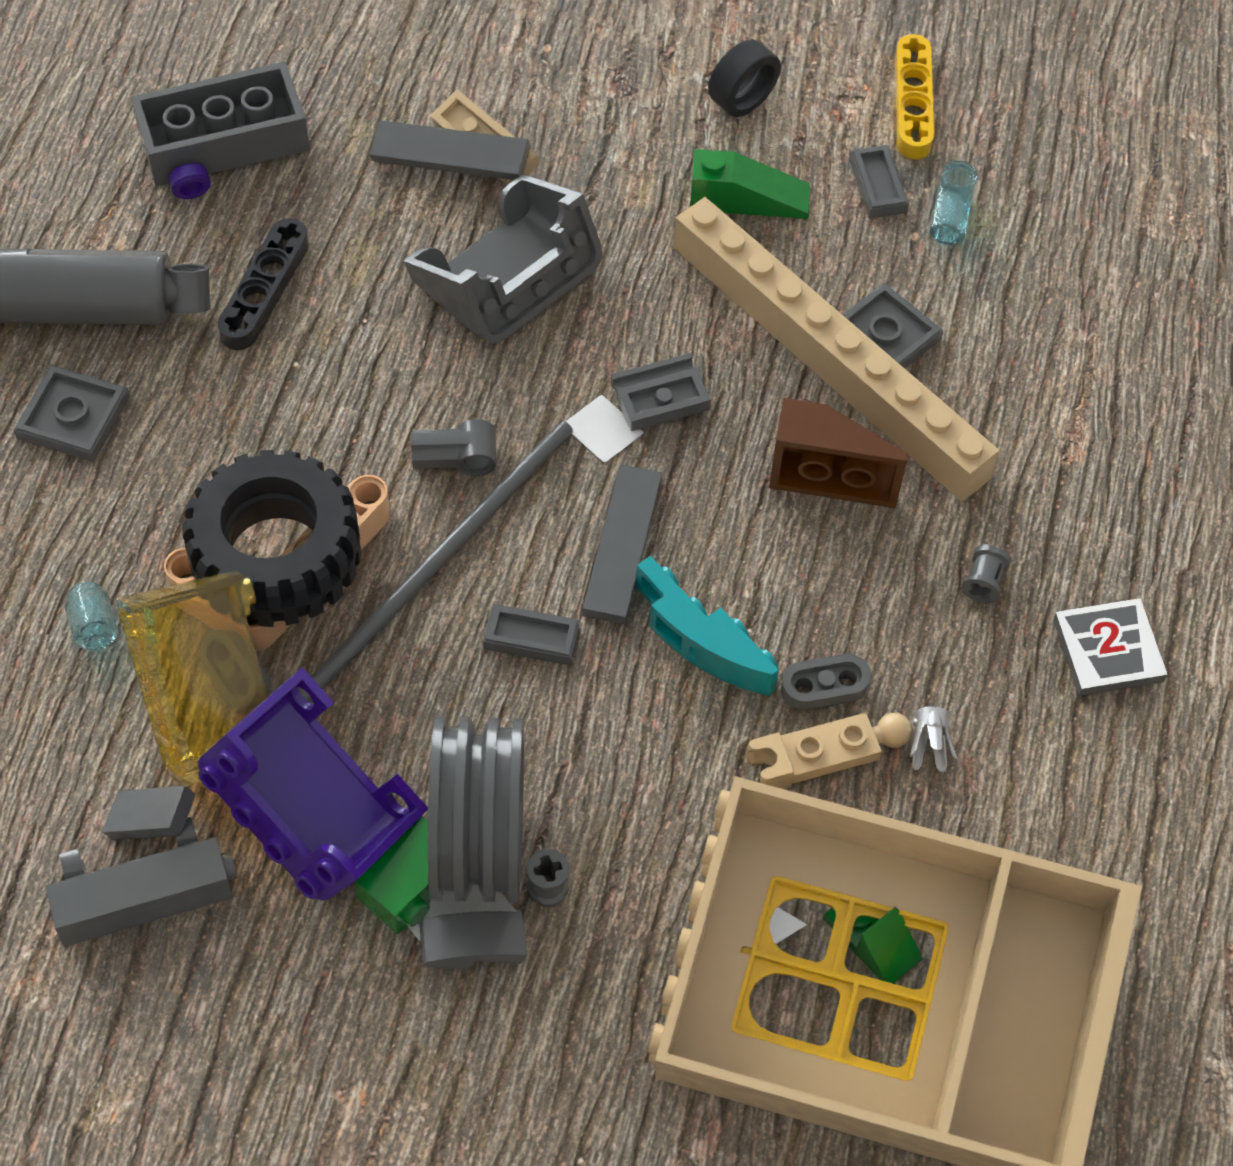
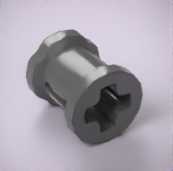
M980 545L975 548L972 557L974 564L971 573L963 579L961 588L964 594L974 601L993 603L1001 595L999 584L1003 573L1009 569L1011 557L1001 548H996L992 545Z
M542 849L535 852L529 858L526 866L528 878L527 893L533 902L539 903L543 907H554L560 904L568 894L569 863L563 854L553 849ZM544 875H549L552 881L546 882Z

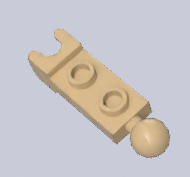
M895 712L884 715L877 723V726L872 727L867 714L862 713L781 736L778 732L753 739L747 746V762L750 765L768 764L771 766L761 771L760 783L781 789H789L792 783L880 760L882 750L879 744L882 743L889 748L904 746L911 739L912 726L906 716Z

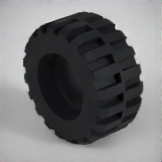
M261 450L260 455L248 457L246 453L235 457L234 464L227 467L223 463L211 472L213 478L210 481L206 478L203 479L194 490L196 498L192 497L188 501L184 511L186 520L182 523V534L192 575L203 597L211 600L212 607L222 614H227L231 610L233 620L249 624L250 620L254 619L258 620V625L261 627H274V622L285 621L286 626L299 623V617L309 614L310 618H313L324 612L323 605L325 603L335 604L344 595L342 586L348 587L352 584L356 576V566L360 563L361 559L357 511L354 506L353 496L349 488L342 484V478L332 469L328 468L324 471L323 462L310 456L303 460L300 458V453L286 450L284 455L274 454L273 450ZM269 519H291L313 530L311 536L302 546L280 557H252L241 553L233 547L237 538L246 529L256 523Z

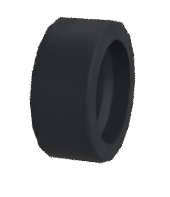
M754 39L741 41L732 47L714 68L708 82L710 98L731 116L740 117L749 114L758 108L774 89L781 72L780 60L760 41Z

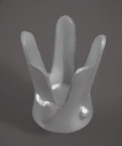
M930 703L929 707L918 709L913 715V725L916 732L910 757L913 756V769L918 770L922 765L927 739H930L936 767L940 772L944 773L947 769L945 736L953 759L958 761L948 732L951 726L949 722L950 714L947 710L934 707L933 703Z

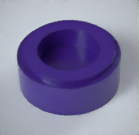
M191 163L179 166L168 177L173 195L181 199L200 197L211 186L207 168L201 164Z

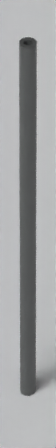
M560 421L311 675L312 679L322 690L573 433L572 427L566 421ZM299 687V692L303 696V698L308 702H311L312 698L310 697V695L304 689Z

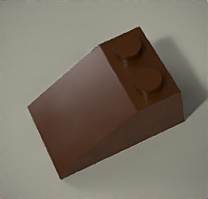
M783 398L769 488L896 508L908 454L826 404L814 403L807 399Z

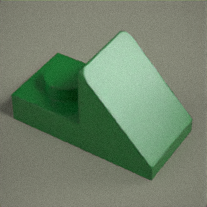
M896 907L881 919L868 916L858 917L854 922L849 942V948L879 980L892 984L923 960L908 927L905 926L906 923L902 915L899 914L900 911ZM831 908L824 913L823 920L833 929L836 913Z

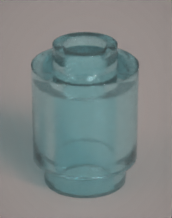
M84 582L73 586L67 593L64 607L74 643L80 648L92 651L106 648L118 635V627L108 593L102 590L99 584L94 582Z

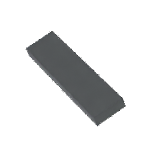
M379 120L369 155L374 162L515 180L524 172L531 145L528 139Z
M620 464L584 600L582 616L626 624L636 585L637 564L642 561L662 481V472Z

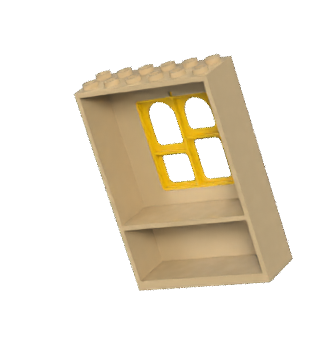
M735 776L731 791L722 789L719 796L714 831L719 832L718 837L709 835L706 842L701 876L706 877L705 883L696 881L691 895L688 921L693 922L692 930L683 927L678 941L675 967L680 969L678 977L669 975L662 999V1014L666 1015L667 1019L665 1025L655 1024L650 1040L648 1062L655 1064V1078L958 1166H1083L1142 886ZM793 899H805L828 905L835 910L836 918L826 956L822 961L814 962L792 956L782 951L773 942L769 930L770 919L775 909L782 903ZM896 907L906 923L905 926L926 932L933 937V952L926 981L921 989H910L848 971L845 967V957L854 922L858 917L868 916L881 919ZM781 974L836 989L839 992L840 1000L828 1043L819 1046L772 1033L760 1027L753 1019L749 1008V998L754 986L764 977ZM871 998L907 1008L915 1014L916 1022L907 1059L903 1066L892 1067L857 1057L850 1052L849 1042L858 1006L863 999Z

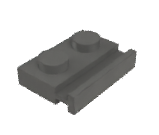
M690 353L611 374V386L616 391L617 400L630 431L710 410L711 399L697 368L693 366Z

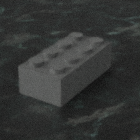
M286 61L131 96L138 131L155 187L169 184L168 177L170 173L177 167L185 164H201L207 168L208 174L310 150L306 118Z

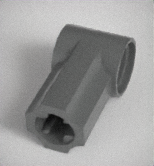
M472 419L462 422L458 429L412 430L411 450L413 469L458 467L461 472L471 476L491 473L496 467L494 425L485 420Z

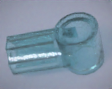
M956 160L949 162L942 171L929 235L934 237L937 243L951 246L964 240L972 197L978 180V173L975 167L965 161Z

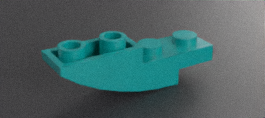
M652 556L637 564L635 588L651 604L649 627L668 646L695 666L724 682L766 696L776 691L779 669L775 658L766 649H759L749 638L746 627L739 619L731 618L722 608L707 616L701 602L693 596L689 598L679 587L674 573L666 566L661 567Z

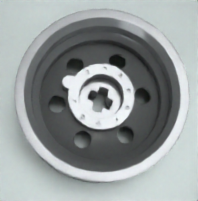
M436 716L432 736L428 796V883L431 901H442L444 891H453L455 901L466 902L472 885H479L484 902H495L496 892L508 893L509 902L519 903L524 799L523 718H513L512 728L500 727V718L490 717L484 727L483 734H476L471 717H460L458 726H448L447 717Z

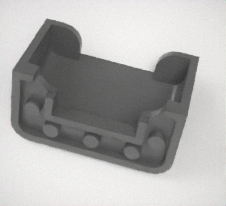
M522 174L509 183L499 197V210L504 221L450 262H447L444 254L436 248L423 247L403 260L410 278L474 335L490 343H499L588 277L599 266L602 259V246L582 193Z

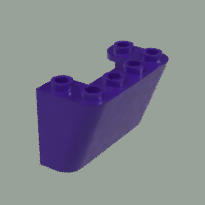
M302 667L199 758L198 768L200 771L198 774L203 785L210 791L217 793L231 808L234 819L241 826L249 828L260 840L268 857L274 862L281 864L295 879L298 890L304 896L310 899L328 900L355 882L428 810V807L398 773L380 787H377L317 721L316 718L334 702ZM298 687L304 689L310 695L313 704L303 698ZM392 793L399 795L406 802L408 809L402 807L395 800Z

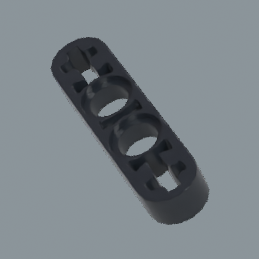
M288 218L275 223L218 320V328L221 342L227 348L243 350L252 346L258 338L308 250L307 229L301 221ZM283 239H284V240H288V242H287V244H286V246H285L286 252L283 251V250H284ZM269 263H279L283 266V269L276 274H267L262 271V268ZM251 293H262L266 296V299L259 304H249L244 301ZM242 321H244L245 329L239 328Z

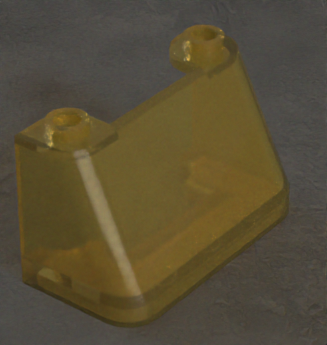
M237 571L140 592L116 600L119 619L161 760L167 773L181 786L187 787L201 782L198 774L200 771L198 768L199 758L268 698L246 616L250 615V605L256 603L255 593L248 577L242 578L241 573Z

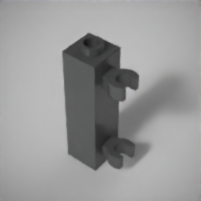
M188 817L181 835L176 836L178 848L87 874L84 861L81 859L78 849L59 854L65 880L46 885L45 887L54 927L63 947L233 898L229 881L238 877L231 851L221 853L216 837L198 842L192 819Z

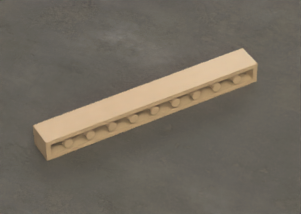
M704 197L675 217L673 248L961 502L991 480L1000 451L710 200Z

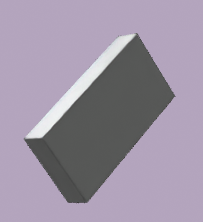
M889 145L851 150L849 160L868 218L907 213L909 203Z
M493 604L483 640V649L571 666L580 629V620Z
M186 786L118 791L102 833L112 840L180 836L196 793Z

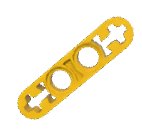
M908 34L898 41L895 55L897 148L901 155L916 160L922 159L930 153L934 138L932 50L930 42L925 37L917 34ZM911 52H915L917 62L910 63ZM908 77H915L920 79L923 84L911 86L904 80ZM917 106L923 109L924 113L912 115L905 108ZM912 130H918V142L913 141L911 137Z

